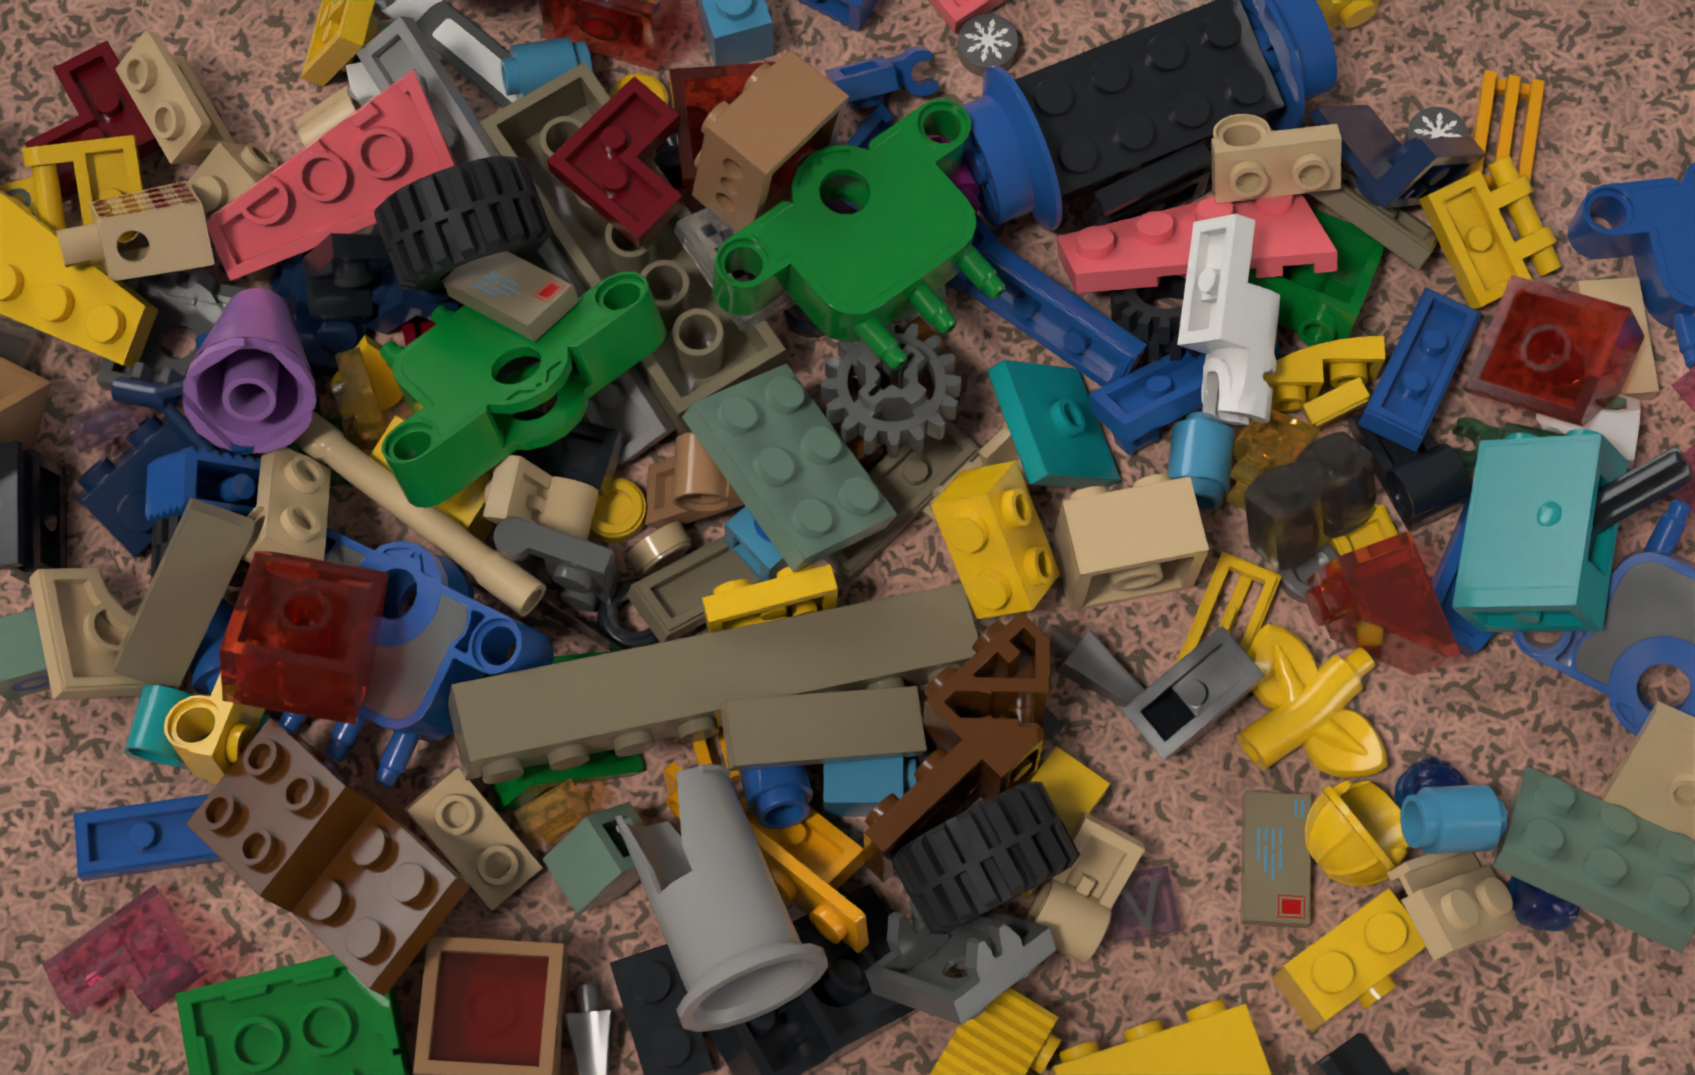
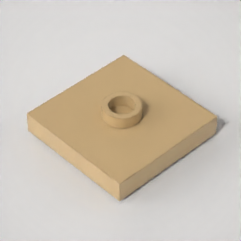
M1657 701L1604 790L1601 800L1623 807L1638 817L1674 833L1685 835L1695 842V717Z

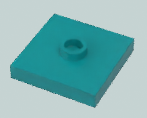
M1003 360L988 369L990 381L1028 482L1031 485L1071 488L1105 486L1108 488L1121 480L1099 422L1091 414L1089 396L1078 369Z

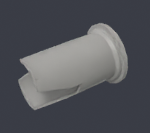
M718 764L699 765L698 767L676 772L681 836L668 821L649 826H632L625 822L622 815L615 817L617 832L622 834L687 991L676 1009L678 1017L684 1029L696 1032L720 1030L771 1012L804 993L821 978L828 968L827 957L822 947L810 943H801L729 779L731 775L729 769Z

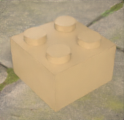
M1154 474L1137 480L1131 488L1108 492L1105 486H1092L1080 489L1072 493L1069 500L1062 501L1052 542L1069 612L1193 588L1209 547L1190 476L1171 480L1169 474Z

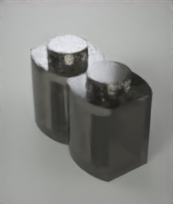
M1341 431L1321 437L1309 444L1300 452L1294 463L1275 467L1260 475L1249 485L1244 493L1250 548L1278 571L1288 570L1316 556L1323 549L1328 539L1344 536L1364 525L1377 508L1373 453L1347 433Z

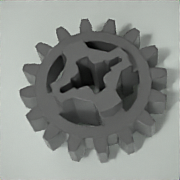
M892 321L885 327L899 342V347L907 355V362L900 369L892 370L884 360L877 358L863 340L857 344L854 342L838 341V356L840 358H826L825 376L828 379L821 381V397L823 401L829 402L826 405V418L828 422L839 423L844 421L841 426V439L845 443L859 435L864 438L865 454L870 455L875 450L877 444L880 443L887 444L890 458H897L900 444L908 442L910 447L918 454L923 452L924 434L927 433L938 440L944 437L945 422L943 419L955 420L957 416L958 401L954 398L960 396L961 377L952 375L955 372L956 363L953 353L938 356L941 342L939 336L934 335L922 342L918 339V324L911 323L905 333L900 334L895 332V326ZM926 375L929 376L934 388L931 401L926 397L927 389L923 387V378ZM852 377L857 380L856 388L859 389L858 400L853 402L848 390Z

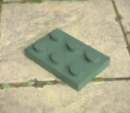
M787 363L691 403L682 417L793 573L885 529L897 515Z
M1527 766L1516 785L1507 815V827L1505 833L1501 836L1492 867L1682 953L1692 939L1695 929V842L1685 835L1669 831L1630 813L1623 807L1612 805L1570 786L1559 778L1550 777Z

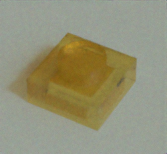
M571 778L514 811V815L533 848L543 841L548 846L557 845L580 823V819L589 815L585 800Z

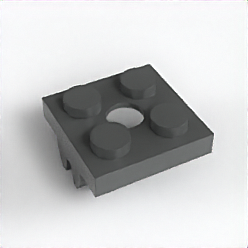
M193 268L191 275L185 274L182 271H174L126 279L125 284L155 306L158 312L139 362H136L132 367H128L103 357L96 381L102 390L111 391L113 382L118 377L164 385L183 381L188 366L198 352L197 345L188 356L181 359H172L161 351V340L164 334L175 327L189 328L195 333L196 338L201 334L210 333L229 301L237 293L247 288L217 283L213 276L201 268ZM183 399L178 400L177 404L183 405Z
M910 899L913 923L911 924L906 915L895 911L888 916L887 942L891 952L868 968L865 974L873 994L963 1025L966 1021L976 1018L983 1013L990 1002L1014 983L1027 978L1033 972L1034 967L1057 949L1049 927L994 910H990L946 934L929 935ZM953 967L956 969H966L968 975L961 978H949L945 976V973L949 968Z

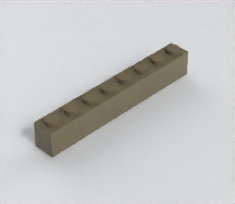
M962 583L456 683L451 686L448 709L465 780L483 777L484 783L497 784L520 777L524 773L523 768L549 763L552 770H564L586 763L590 759L589 755L614 749L617 756H631L653 748L655 746L654 741L679 736L682 743H692L708 739L719 732V727H723L720 705L725 700L910 687L929 684L947 666L954 665L959 670L976 654L972 646L978 639V634Z

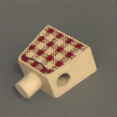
M187 181L94 201L89 204L92 224L56 230L65 268L102 261L109 279L114 281L215 265L203 205ZM137 231L135 236L129 241H117L124 232Z

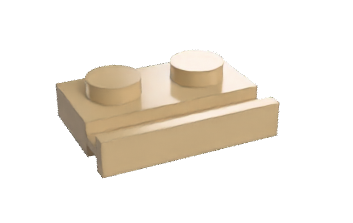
M1473 852L1429 853L1406 861L1387 872L1391 882L1400 879L1408 896L1401 901L1433 961L1502 935L1522 924L1513 909L1512 897L1507 887L1501 880L1496 878L1490 865L1480 866Z

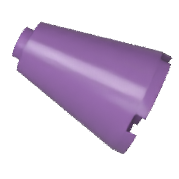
M246 289L237 293L229 301L184 375L182 386L184 413L196 432L217 447L231 450L233 444L253 447V453H269L292 444L308 429L317 401V389L312 371L287 303L278 294L267 289Z

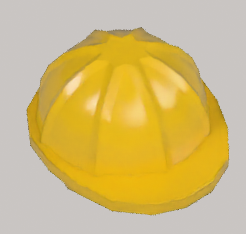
M1346 780L1332 788L1329 784H1326L1321 788L1323 792L1315 800L1307 815L1305 824L1307 851L1324 873L1336 882L1349 886H1369L1388 879L1387 872L1401 865L1411 848L1406 843L1402 834L1400 823L1401 810L1382 789L1370 781L1351 783L1349 780Z

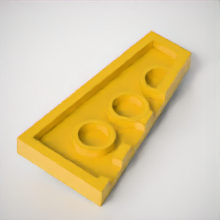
M0 189V314L121 365L132 367L136 362H139L158 309L123 281L110 280L104 267L100 264L93 262L65 268L57 231L50 229L33 215V211L18 199L8 196Z

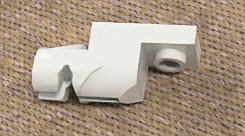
M1239 214L1193 222L1177 345L1206 354L1201 390L1202 414L1204 417L1232 425H1249L1250 418L1255 422L1265 424L1270 420L1273 388L1269 387L1267 382L1263 380L1262 375L1276 372L1277 362L1274 349L1280 294L1248 283L1256 220Z

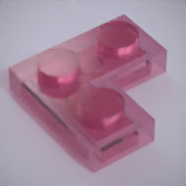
M156 885L150 887L42 964L59 1001L73 1017L93 1003L105 999L118 985L127 979L136 997L152 1013L170 999L176 998L175 993L186 991L191 984L208 973L207 968L169 901Z

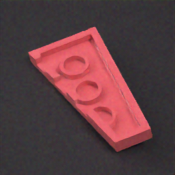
M415 67L206 219L208 234L230 281L313 249L331 233L350 234L376 224L377 222L374 217L375 209L392 193L420 178L457 165Z
M1302 194L1217 204L1214 197H1208L1198 202L1162 211L1148 212L1138 217L1109 223L1104 226H1091L1081 231L1057 236L1058 257L1076 293L1156 287L1161 281V276L1178 275L1186 278L1193 222L1231 214H1239L1256 220L1252 245L1253 254L1249 268L1255 269L1256 278L1283 276V266L1313 264L1314 273L1337 271V250Z

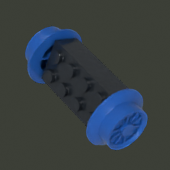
M1214 0L1015 80L1001 66L993 65L988 67L983 74L982 97L961 105L965 108L971 120V131L964 159L980 188L977 196L981 204L980 212L994 226L1028 214L1041 228L1052 231L1061 224L1062 204L1106 187L1198 141L1203 140L1206 146L1210 145L1215 125L1225 117L1236 114L1255 115L1264 119L1274 131L1300 128L1304 119L1305 101L1330 92L1336 84L1337 61L1328 25L1316 0Z

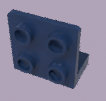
M1368 105L1318 106L1310 114V118L1316 126L1338 125L1342 138L1341 159H1344L1358 176L1355 179V184L1362 195L1371 203L1383 208L1421 205L1419 202L1420 198L1459 180L1486 155L1471 136H1440L1424 139L1415 137L1401 145Z

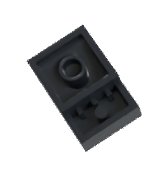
M871 884L844 896L866 916L869 944L860 953H857L842 940L838 944L827 940L814 927L809 914L793 921L792 923L801 943H810L822 947L825 952L828 968L821 978L800 996L771 1012L741 1024L720 1030L708 1031L733 1075H813L920 1011L875 995L870 988L865 971L891 952L887 942L889 914Z

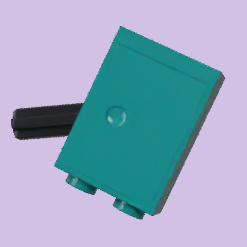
M1588 429L1570 430L1566 433V436L1538 437L1528 433H1512L1507 435L1505 439L1480 441L1452 608L1479 632L1603 631L1619 521L1690 483L1694 478L1690 462L1680 449L1670 448L1626 473L1628 461L1603 434Z

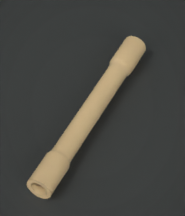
M315 411L313 412L308 429L293 444L317 462L328 465L472 574L479 585L520 616H526L537 606L546 590L544 583L513 560H508L501 556L498 551L490 548L436 506L422 508L410 504L391 472L349 442L338 428Z

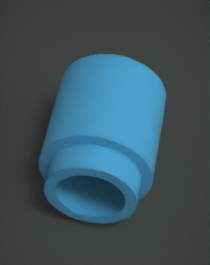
M569 37L511 45L510 58L501 59V75L506 95H516L517 99H520L583 62H586L592 71L591 58L586 42H571Z
M1192 412L1186 415V420L1176 422L1172 426L1167 474L1171 476V480L1190 476L1199 510L1215 509L1221 506L1222 495L1228 493L1230 489L1235 431L1226 424L1204 417L1202 412Z
M1485 784L1424 787L1417 794L1408 795L1404 799L1401 807L1400 823L1406 843L1411 848H1421L1427 854L1490 851L1495 848L1499 838L1505 833L1507 812L1502 800L1496 797L1494 791Z

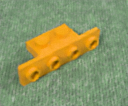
M672 762L663 770L668 792L666 803L671 812L680 820L676 772L684 769L675 762ZM744 796L739 802L784 904L794 901L809 913L812 924L827 940L835 944L842 940L857 953H860L869 944L866 916L837 890L865 863L864 848L811 807L809 815L796 825L783 829L764 828L758 823L757 817L749 812Z

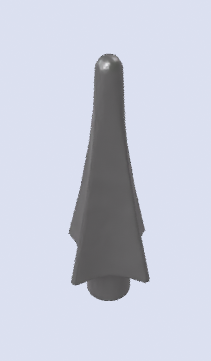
M1060 625L1051 636L1050 650L1065 660L1057 673L1100 694L1123 708L1145 690L1091 630L1080 640ZM1196 741L1188 745L1187 748L1194 746Z
M601 984L575 986L576 1013L564 1014L578 1075H609L614 1011L612 1009L603 1010Z

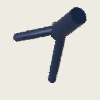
M125 377L115 379L111 389L114 401L159 409L198 450L205 448L207 452L215 450L206 438L196 432L191 422L176 408L178 400L183 399V381L164 385Z

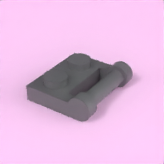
M517 517L506 518L495 528L494 542L501 556L516 562L544 583L546 588L560 592L558 598L565 604L582 611L593 612L596 605L599 606L600 601L611 603L616 589L621 582L612 549Z

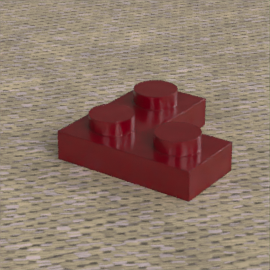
M108 41L53 67L79 115L24 143L26 148L136 135L139 159L161 149L115 70L120 62ZM73 162L56 164L62 199L78 191Z
M634 76L547 159L549 172L641 249L684 206L683 196L643 163L681 126L680 114Z

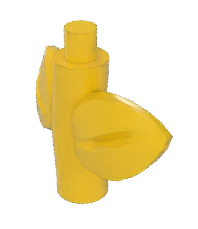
M1267 624L1261 628L1253 639L1247 655L1267 677L1252 692L1264 706L1272 709V711L1236 735L1238 745L1252 762L1260 769L1267 770L1278 760L1303 746L1307 758L1316 769L1331 776L1360 778L1379 773L1387 768L1386 750L1377 730L1361 713L1345 707L1363 690L1360 679L1375 667L1372 657L1363 648L1357 647L1344 659L1337 655H1332L1324 664L1317 668L1310 649L1298 636L1277 625Z

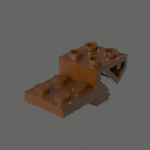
M1022 611L1007 625L1001 620L990 625L973 644L972 649L976 652L973 657L959 670L954 665L947 666L926 687L924 694L928 699L924 701L923 729L925 741L935 751L915 771L914 777L918 782L900 799L894 793L888 795L876 805L864 821L869 826L864 832L865 865L883 883L896 871L891 860L901 847L951 819L977 793L986 801L1016 785L1028 782L1037 772L1044 739L1042 724L1049 693L1050 638Z
M270 717L191 816L186 825L258 896L292 913L368 989L385 996L471 885L405 826L407 822L366 787L363 788L358 785L352 788L345 784L338 777L339 772H337V764L294 731Z

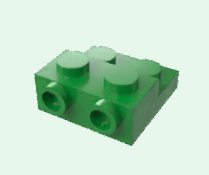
M1311 208L1337 250V271L1314 273L1313 264L1283 266V276L1256 278L1255 269H1249L1248 283L1280 294L1278 324L1298 332L1299 338L1308 346L1347 339L1349 337L1385 249L1384 245L1354 224Z

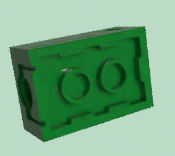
M335 955L175 993L189 1075H413L396 985L394 984L388 993L382 996L368 989Z

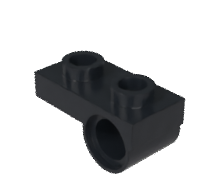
M1364 411L1351 417L1347 426L1408 532L1465 505L1469 499L1467 495L1470 492L1467 471L1455 450L1446 443L1438 445L1429 429L1419 448L1414 452L1359 426L1358 423Z

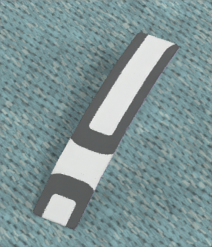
M375 0L374 6L393 20L400 16L413 18L431 48L479 87L501 108L518 100L516 95H506L502 81L501 59L510 58V53L444 0Z

